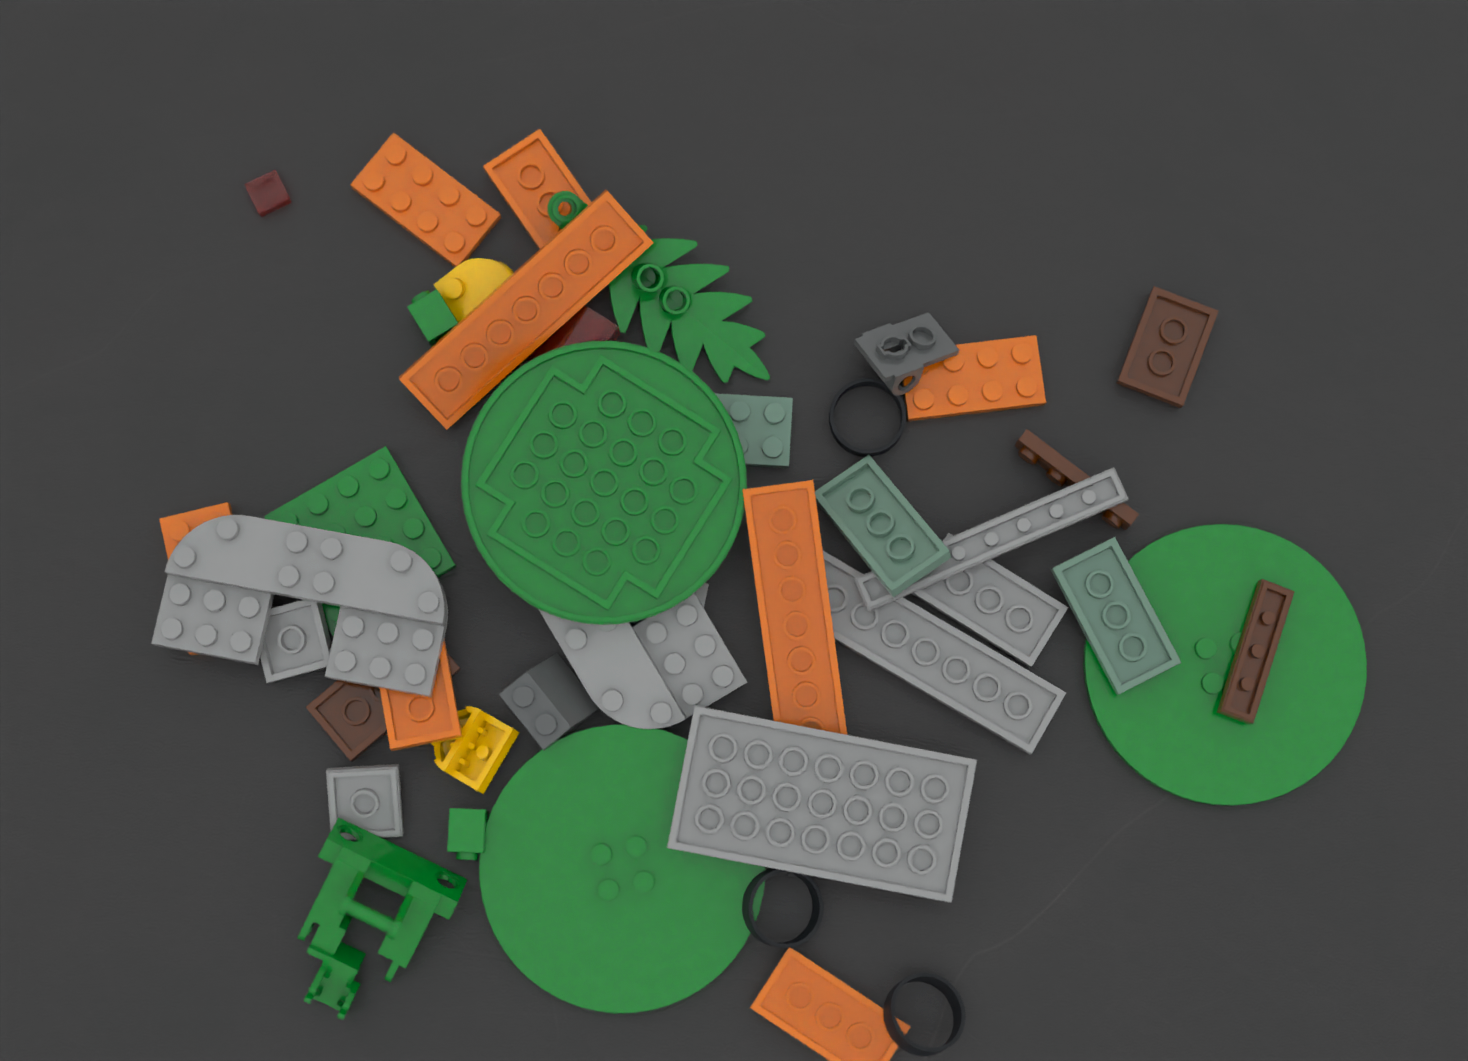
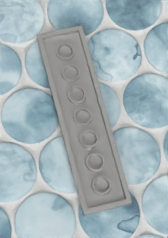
M823 551L835 641L1029 755L1033 753L1066 692L903 597L868 612L854 581V578L863 574Z

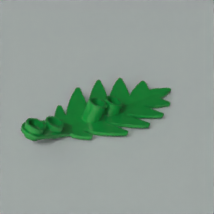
M560 191L555 193L548 201L547 212L550 219L563 229L588 205L574 193ZM567 202L570 206V211L567 215L563 216L559 213L558 207L560 203ZM638 225L644 232L648 230L647 226ZM677 238L651 239L654 243L608 284L611 306L619 332L625 333L639 300L641 327L647 348L660 352L671 323V334L678 362L691 371L694 369L703 345L707 358L721 382H728L734 366L757 378L770 379L764 364L750 348L763 339L765 333L747 325L722 321L751 303L752 297L728 292L696 293L728 273L730 268L725 265L682 264L665 267L697 247V241Z

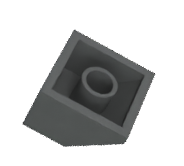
M558 653L524 673L499 693L544 751L557 740L566 737L600 709Z

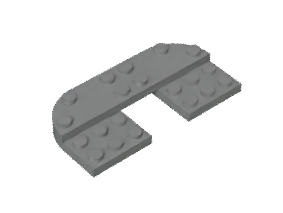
M245 515L222 516L204 522L190 531L173 550L164 571L168 576L151 642L154 646L258 665L274 595L340 606L325 677L432 698L447 629L448 605L444 589L436 574L412 550L388 541Z
M695 592L673 608L649 617L633 627L630 623L616 625L578 623L561 619L539 609L593 702L605 714L622 724L641 729L669 727L692 716L694 706L705 708L747 683L746 678Z

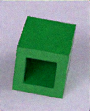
M437 289L431 293L429 290L421 292L412 299L411 302L413 304L407 307L431 347L458 324Z
M450 808L447 852H456V859L477 860L478 853H485L486 824L489 819V811L485 809Z

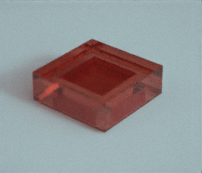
M276 169L245 184L261 217L292 203Z

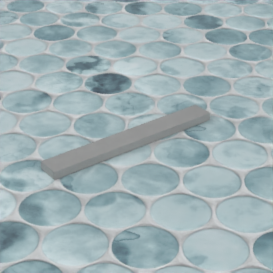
M1113 467L943 540L942 542L950 551L951 558L894 598L872 571L854 578V581L867 611L870 612L1128 501L1129 498Z

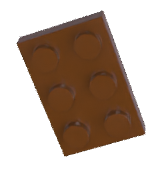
M1153 286L1116 384L1182 408L1219 311Z

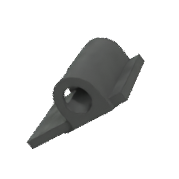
M929 312L894 325L889 323L869 330L854 340V345L896 396L909 392L918 384L924 367L956 356L959 353L957 346ZM912 376V381L902 388L900 382L906 377Z

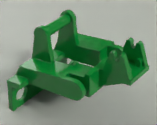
M338 817L318 856L333 864L298 935V939L305 940L314 926L313 922L320 924L306 953L323 960V963L303 1002L310 1004L312 998L338 1010L337 1018L343 1020L361 984L354 981V978L366 953L341 942L352 917L345 913L387 933L378 954L393 960L384 977V980L391 982L399 965L404 968L407 967L433 913L448 920L450 919L467 879ZM340 833H349L353 835L357 839V841H349L343 838ZM363 877L405 897L394 919L352 900ZM437 879L449 881L453 884L454 888L444 887Z

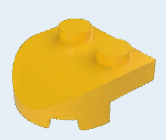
M474 258L462 262L433 285L459 323L514 272L502 262L492 259Z
M465 706V709L458 711L462 737L431 743L434 746L436 758L434 762L444 772L484 794L520 732L481 709Z

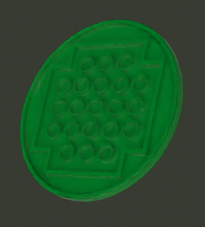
M588 341L560 347L534 358L507 377L484 404L473 424L467 440L461 472L462 501L470 533L483 559L498 579L521 599L545 613L573 622L594 625L624 624L653 617L673 608L701 588L721 565L735 541L745 508L743 489H747L744 453L737 430L722 402L710 387L690 369L663 353L644 346L617 341Z
M1229 524L1202 525L1177 531L1149 544L1129 559L1128 562L1182 663L1116 695L1087 638H1085L1083 669L1089 703L1103 735L1121 759L1142 778L1170 794L1193 802L1224 806L1245 805L1273 799L1302 786L1321 772L1342 749L1350 736L1361 710L1367 680L1365 643L1359 621L1345 592L1326 568L1305 550L1282 537L1257 528ZM1264 579L1295 592L1254 723L1249 725L1217 712L1257 583L1259 580Z
M606 725L573 733L557 740L545 751L542 749L529 759L513 775L493 806L486 824L485 853H480L479 860L481 895L487 918L494 935L515 966L532 982L560 1000L578 1007L608 1013H637L674 1004L701 990L718 977L734 960L750 935L742 914L743 896L749 883L759 873L765 871L766 867L667 848L688 742L683 737L660 729H641L628 725ZM765 881L760 885L754 897L753 916L755 921L759 914Z

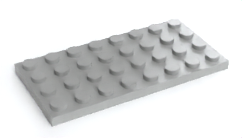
M694 706L667 848L952 902L977 760Z

